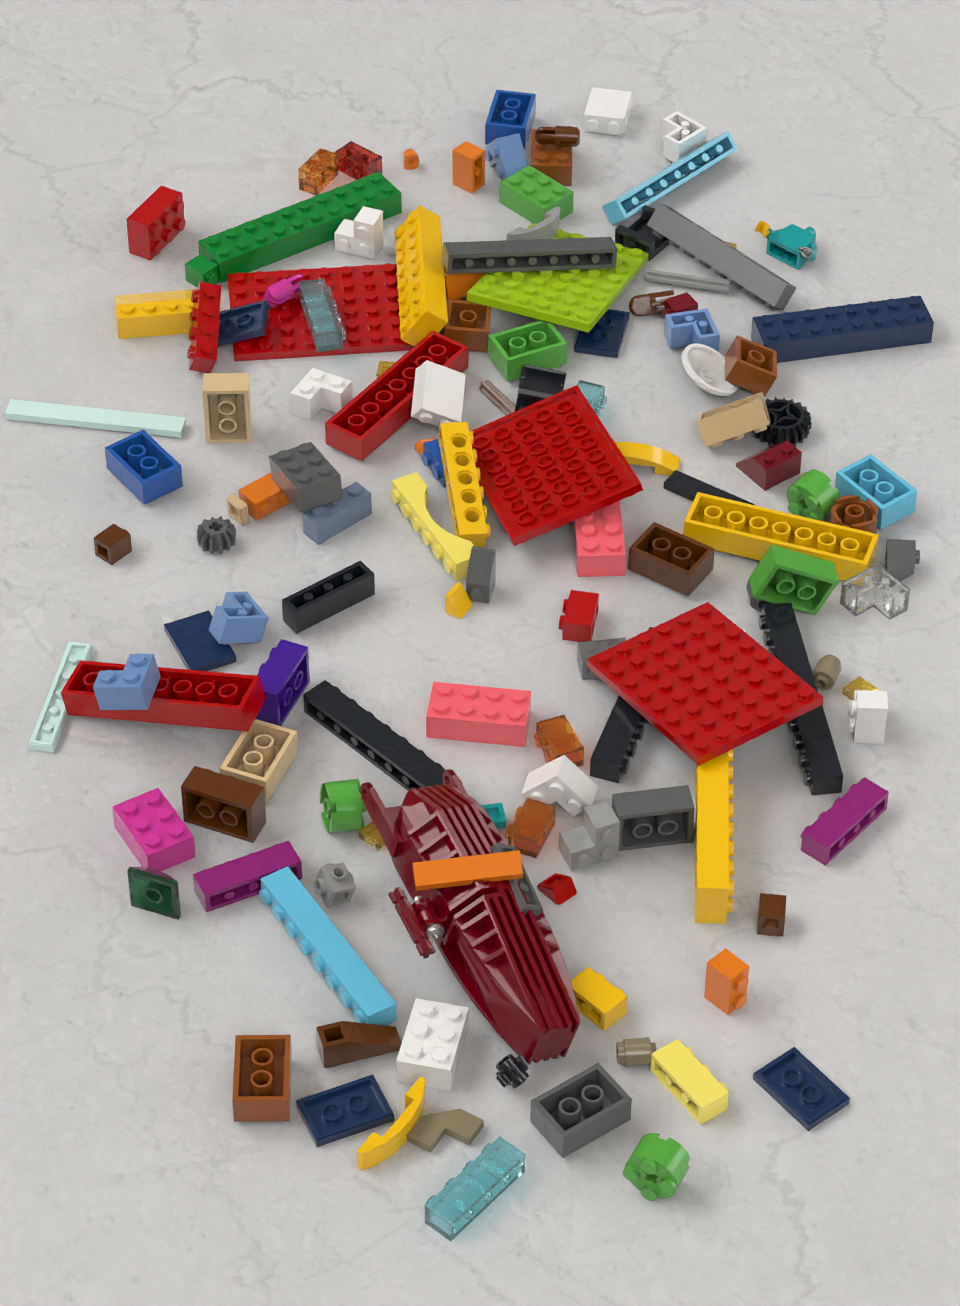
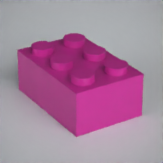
M159 788L112 806L115 829L149 877L195 858L194 836Z

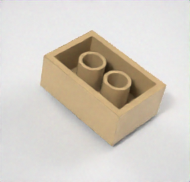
M203 373L202 392L206 443H252L249 373Z
M255 719L249 731H243L221 765L220 774L264 787L265 802L268 803L298 753L297 731Z

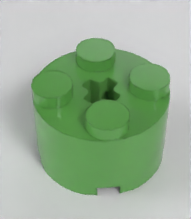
M815 469L809 472L806 471L787 489L786 495L790 504L788 510L793 515H801L806 518L822 521L831 512L835 501L840 498L839 490L837 487L833 489L829 484L831 479L824 473Z
M359 779L332 781L321 784L320 804L323 803L324 812H321V816L327 833L364 829L362 812H366V808L360 797L361 786Z
M657 1133L646 1134L640 1139L623 1170V1176L640 1190L642 1196L649 1201L673 1196L690 1168L688 1166L690 1157L685 1148L670 1137L667 1141L658 1138L660 1134Z

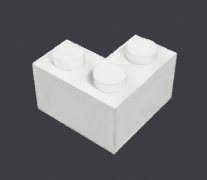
M678 111L664 118L662 128V140H664L663 157L675 162L706 143L707 127Z
M363 206L353 221L344 219L334 233L335 250L375 259L384 245L383 211Z
M312 368L290 393L291 414L312 420L321 408L336 413L339 412L352 400V381Z
M854 690L853 700L848 701V715L853 716V718H849V733H853V743L884 744L888 712L887 691Z
M563 755L529 772L521 795L538 810L557 801L574 817L584 812V807L593 804L598 786L570 759Z

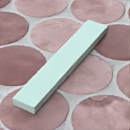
M68 642L29 741V750L54 753L68 717L60 692L79 661H89L93 651L92 644Z

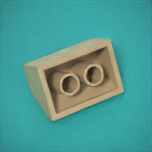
M763 392L700 413L696 419V424L704 446L711 445V448L723 445L724 440L730 438L733 441L746 436L745 433L752 430L754 433L766 430L767 425L770 424V417Z

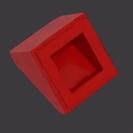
M557 873L537 886L541 893L557 905H561L577 893L572 877Z

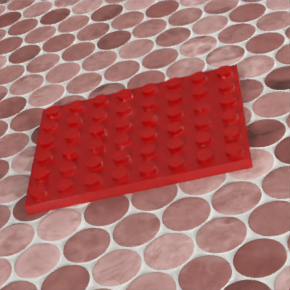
M387 263L382 265L227 274L230 309L263 301L266 289L284 278L289 279L297 274H302L304 278L301 281H307V286L296 293L294 298L280 305L269 307L265 335L233 343L234 362L409 351L410 344L401 340L399 328L397 264Z
M578 385L472 430L474 437L472 449H476L477 452L475 466L480 469L479 486H483L487 501L514 546L525 543L532 538L643 491L641 482Z
M709 602L586 659L587 667L698 766L824 704L823 696Z

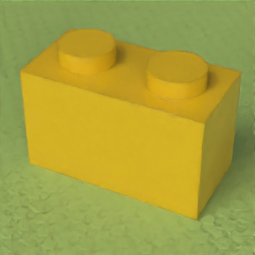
M587 967L571 980L578 1011L603 1031L627 1014L628 996H626L623 990L616 988L608 982L602 974Z

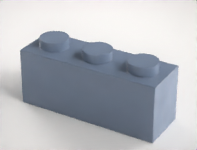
M355 482L342 489V499L302 512L303 533L319 545L372 514L371 492L358 482Z

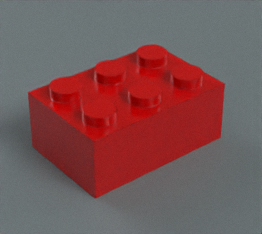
M160 186L126 219L130 254L151 261L180 231H183L186 221L184 219L182 192Z

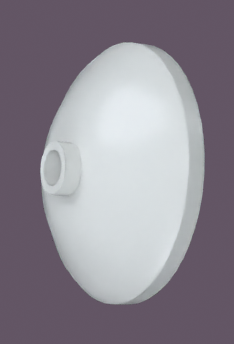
M697 343L690 344L683 350L681 355L683 368L697 387L716 396H731L738 390L739 386H733L725 381V357L709 346Z

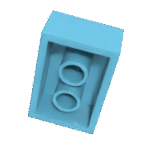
M872 454L836 472L835 487L839 490L840 497L857 495L860 496L861 500L867 502V499L875 503L878 508L877 528L879 530L915 512L918 491Z

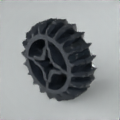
M775 397L774 400L766 399L770 424L767 425L766 430L754 433L755 438L760 439L761 443L767 442L768 446L784 441H789L793 446H796L797 443H803V440L808 437L812 425L810 412L807 411V407L802 406L801 402L794 403L793 399L785 400V397L783 399Z

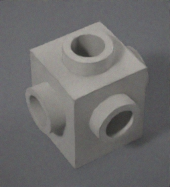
M344 862L324 865L320 868L314 881L315 890L320 894L326 908L350 902L356 889L353 875L347 870Z

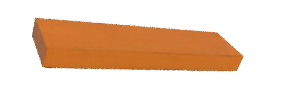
M520 850L413 863L416 891L470 885L475 880H483L486 883V881L495 882L523 878Z

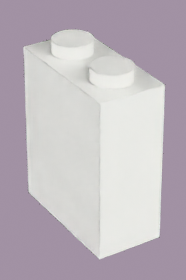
M592 87L584 113V132L624 136L631 111L632 92Z
M426 361L417 367L415 371L411 417L419 419L422 423H430L439 427L440 423L461 422L466 374L430 361Z

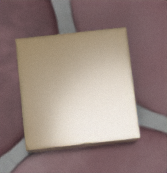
M235 494L228 496V515L242 526L249 523L248 505Z

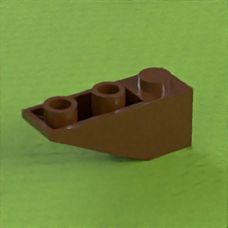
M340 1021L316 1027L317 1049L324 1068L400 1050L402 1044L398 1031L393 1026Z

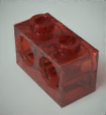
M350 141L335 151V169L356 180L377 172L382 174V156Z

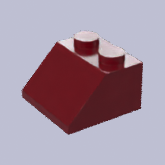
M784 441L737 462L736 467L766 491L800 474L802 452L789 441Z

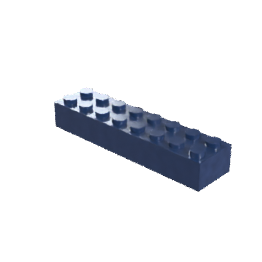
M920 295L752 317L751 339L755 343L777 351V363L931 343L934 321Z

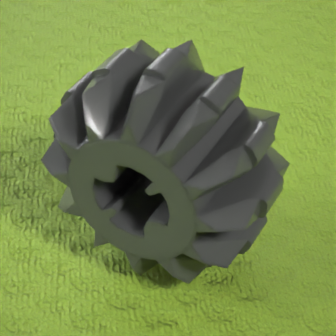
M222 516L218 519L211 517L210 520L203 519L202 524L198 525L197 542L203 551L210 550L211 554L214 552L221 554L223 550L230 551L231 546L235 545L236 528L230 522V519L223 520Z

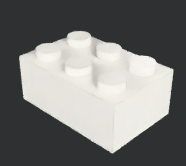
M415 999L396 1060L397 1082L414 1084L421 1076L425 1078V1087L451 1091L469 1029V1007Z

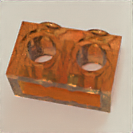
M321 148L317 150L298 169L299 190L317 196L338 175V154Z

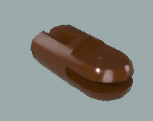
M539 127L535 131V139L540 144H550L557 147H577L580 143V131L577 127Z
M674 290L634 296L629 302V310L635 316L661 314L664 308L657 309V306H663L665 299L656 300L655 298L674 295Z

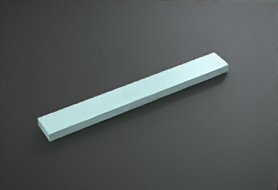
M10 399L5 412V419L129 433L145 430L149 435L182 438L186 426V417Z

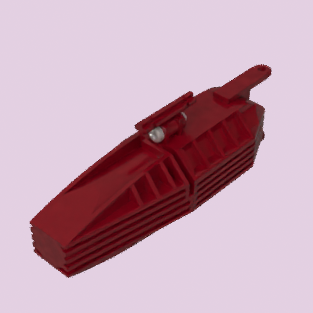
M453 769L443 772L442 780L444 784L435 785L434 787L427 786L426 788L409 789L401 806L385 808L370 782L362 783L360 796L363 804L383 839L393 864L413 900V904L411 905L408 902L405 892L400 887L395 888L393 892H389L388 896L392 903L395 904V909L413 943L416 944L420 956L426 959L429 958V955L435 953V948L431 941H428L434 940L454 976L478 1010L518 1056L521 1055L528 1064L532 1060L534 1063H538L540 1060L547 1061L551 1057L557 1059L559 1054L565 1057L580 1025V1018L565 961L544 912L542 911L538 916H534L532 910H529L526 915L523 911L520 912L508 880L486 881V883L483 880H475L470 885L416 891L413 871V863L491 854L493 853L491 847L494 844L506 845L488 813L475 799L467 794ZM515 879L519 886L521 882L518 879ZM520 889L526 904H531L527 901L524 892Z

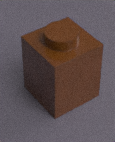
M112 524L94 537L95 555L110 565L115 564L132 552L130 533L116 524Z
M760 893L757 934L768 936L784 935L786 895Z

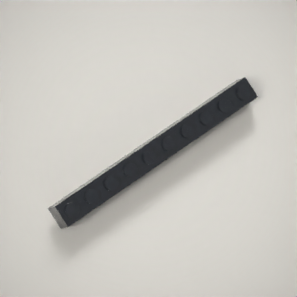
M792 603L763 605L762 615H759L758 623L760 630H764L763 641L764 645L769 647L768 652L818 692ZM821 705L788 722L789 732L794 733V749L799 750V766L804 768V784L809 786L812 796L841 793L843 772L825 712Z

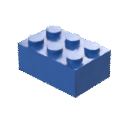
M496 90L485 123V144L488 145L496 138L519 133L523 149H525L536 115V94Z
M141 430L105 447L107 469L144 505L183 487L181 465L145 430Z

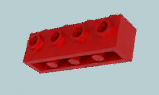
M200 282L197 289L192 291L191 302H193V308L190 312L192 327H190L188 335L191 343L187 352L189 370L211 373L217 361L221 285Z

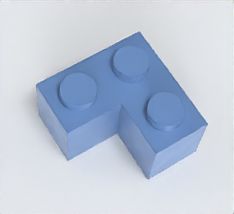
M519 133L496 138L485 146V158L490 163V167L496 165V174L501 181L528 166Z
M708 308L665 315L664 336L670 349L697 343L709 346L719 352L720 334Z
M226 592L222 606H216L209 632L219 644L224 645L230 643L249 644L251 642H261L269 617L248 592Z
M130 654L124 670L99 671L93 689L100 710H148L161 677L154 654Z

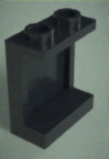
M647 205L642 207L641 217L629 228L619 225L615 229V243L631 249H641L649 254V261L669 245V239L665 236L662 239L652 233L653 229L647 223L655 209Z
M524 364L518 386L515 412L564 390L566 372Z

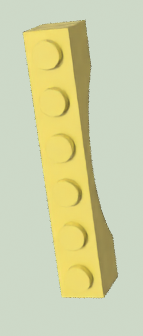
M417 472L392 480L390 496L393 503L400 507L403 516L407 517L413 529L420 533L425 545L430 546L435 558L443 563L445 571L448 574L450 573L456 581L467 578L471 548L474 546L472 542L448 533L431 518L426 508L427 485Z

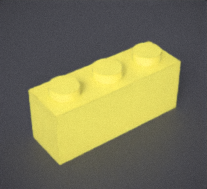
M677 1039L651 1054L650 1071L700 1125L727 1110L729 1096L727 1087L715 1079L709 1068L697 1060L689 1047H685Z

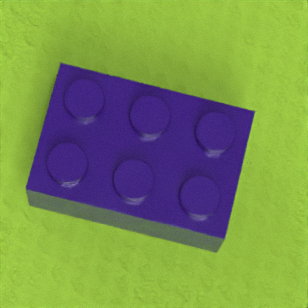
M281 639L276 648H272L266 663H262L257 675L261 678L266 700L255 719L282 726L310 683L307 646Z

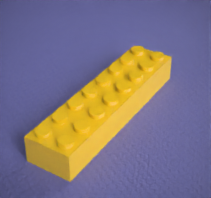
M421 205L408 214L406 221L402 226L399 225L394 233L399 297V328L401 340L412 346L418 344L431 331L439 333L448 323L445 275L442 263L443 248L440 216Z
M697 492L684 520L683 535L710 546L716 551L761 561L769 547L775 545L834 562L839 580L865 586L877 556L879 534Z
M733 749L700 766L696 764L695 923L726 924L727 913H732L733 898L729 896H734V880L729 878V876L734 875V860L729 859V857H733L734 841L729 839V837H733L734 822L730 821L729 818H733L734 803L729 802V800H733V784L729 783V781H733V766L728 765V763H733Z

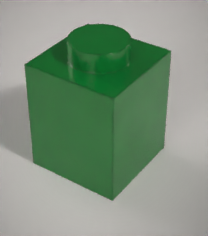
M200 254L185 263L186 281L195 287H198L200 282L211 284L219 282L218 264Z

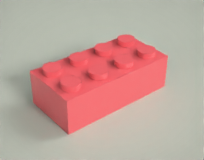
M620 501L572 521L578 577L625 576L626 552Z
M433 682L426 715V738L525 747L531 716L532 691Z

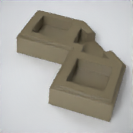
M462 1109L424 1115L420 1117L407 1134V1141L430 1153L445 1134L470 1145L484 1127V1120Z

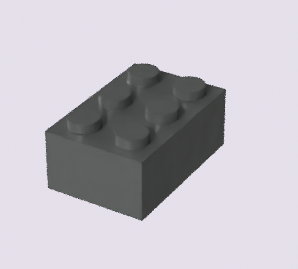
M312 442L303 443L297 447L282 450L277 454L269 456L272 480L300 513L343 498L340 474Z
M688 785L612 794V809L620 821L619 851L692 843L695 807Z
M597 1063L532 1099L530 1122L564 1158L631 1120L632 1099L608 1072Z

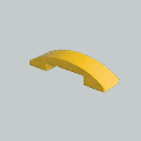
M615 442L628 464L655 467L654 474L670 476L675 470H679L680 458L668 451L647 444Z
M420 1076L405 1094V1111L382 1137L373 1132L357 1150V1162L360 1170L371 1168L383 1162L407 1142V1134L420 1119L424 1111L425 1078Z

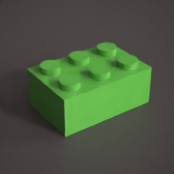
M528 165L500 182L499 203L535 224L543 221L545 212L556 206L561 207L559 220L573 213L574 192Z
M540 320L488 335V357L505 380L511 381L520 378L524 364L546 369L567 364V342L552 323Z
M771 545L750 575L749 582L753 598L774 604L792 603L793 609L816 615L839 583L834 562Z

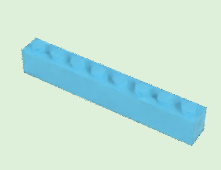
M729 131L718 135L606 203L602 208L611 225L625 220L641 210L644 205L648 206L735 152L738 148Z
M287 866L261 878L259 895L262 902L270 906L275 919L284 924L287 934L291 939L295 938L302 954L309 956L316 972L323 974L330 990L337 992L342 1005L351 1010L357 1023L384 1026L397 1021L396 1002L290 868Z

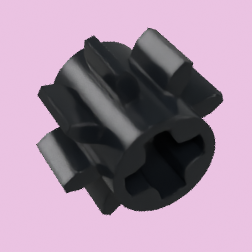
M509 1054L497 1063L496 1069L498 1072L495 1078L503 1087L509 1084L512 1088H516L529 1077V1074L526 1072L529 1069L527 1067L529 1064L521 1055L515 1058L512 1054Z

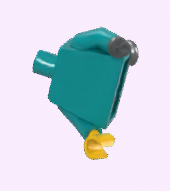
M759 220L755 231L767 238L766 254L797 270L808 260L814 261L816 259L818 247L815 244L816 231L814 228L807 227L802 229L791 224L783 229L772 230L770 224Z

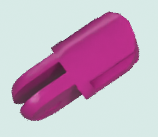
M297 274L289 279L284 278L266 289L263 300H267L270 307L280 305L294 298L296 293L307 286V281H301L304 278L302 274Z

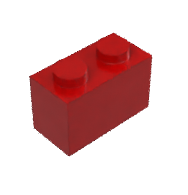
M570 591L569 599H564L563 613L565 615H560L559 629L563 630L562 640L576 642L592 641L599 611V593Z

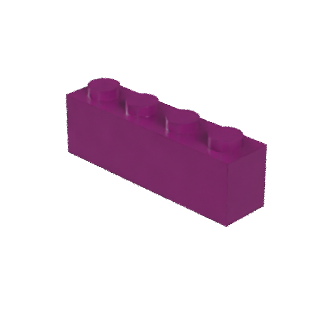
M865 777L857 784H853L842 798L839 797L835 800L830 809L826 812L823 811L811 826L808 825L801 833V851L826 866L887 809L889 791Z
M286 841L194 873V892L207 913L258 895L261 890V878L287 866L298 880L302 879V863L290 841Z

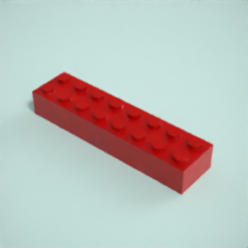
M431 331L325 423L326 444L363 461L412 418L411 410L416 368L424 362L430 361L463 373L468 368V346L435 331Z
M82 660L79 661L60 692L68 715L246 732L251 728L266 700L260 676L158 667L161 677L148 710H100L93 689L99 671L124 670L126 664Z

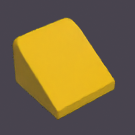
M460 582L456 583L445 595V611L451 616L461 619L472 607V602Z

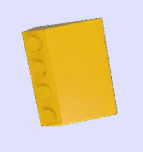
M193 289L115 295L119 339L188 334L190 327H192L190 312L193 308V302H191Z

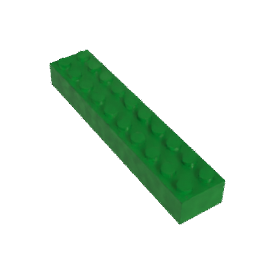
M380 172L373 173L367 177L336 187L333 190L199 240V255L201 254L218 264L219 282L223 283L228 281L227 274L249 273L334 240V233L344 219L353 221L363 206L382 210L383 220L402 213L401 192Z

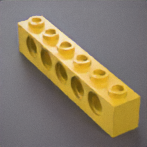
M468 422L440 423L438 441L455 536L471 541L476 547H485L486 539L490 538L491 531L490 524H486L485 521L487 518V507L482 505L484 498L483 486H479L478 483L480 481V469L475 466L477 452L476 449H472L474 441L473 431H469Z

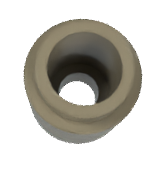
M825 655L819 659L813 671L818 689L830 690L833 688L841 672V662L836 656Z
M649 1037L623 1039V1042H616L618 1064H624L625 1067L651 1065V1054L656 1051L655 1042L651 1043Z

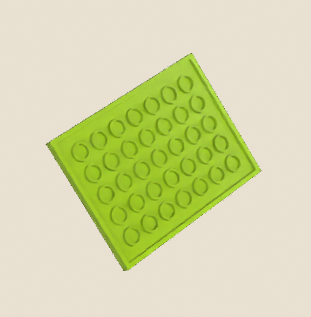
M531 223L526 229L536 225L537 223ZM558 229L557 234L552 239L587 237H583V235L578 233L563 232L562 229ZM615 243L618 249L616 268L485 273L467 292L466 301L589 333L649 261V254L638 248L631 249Z

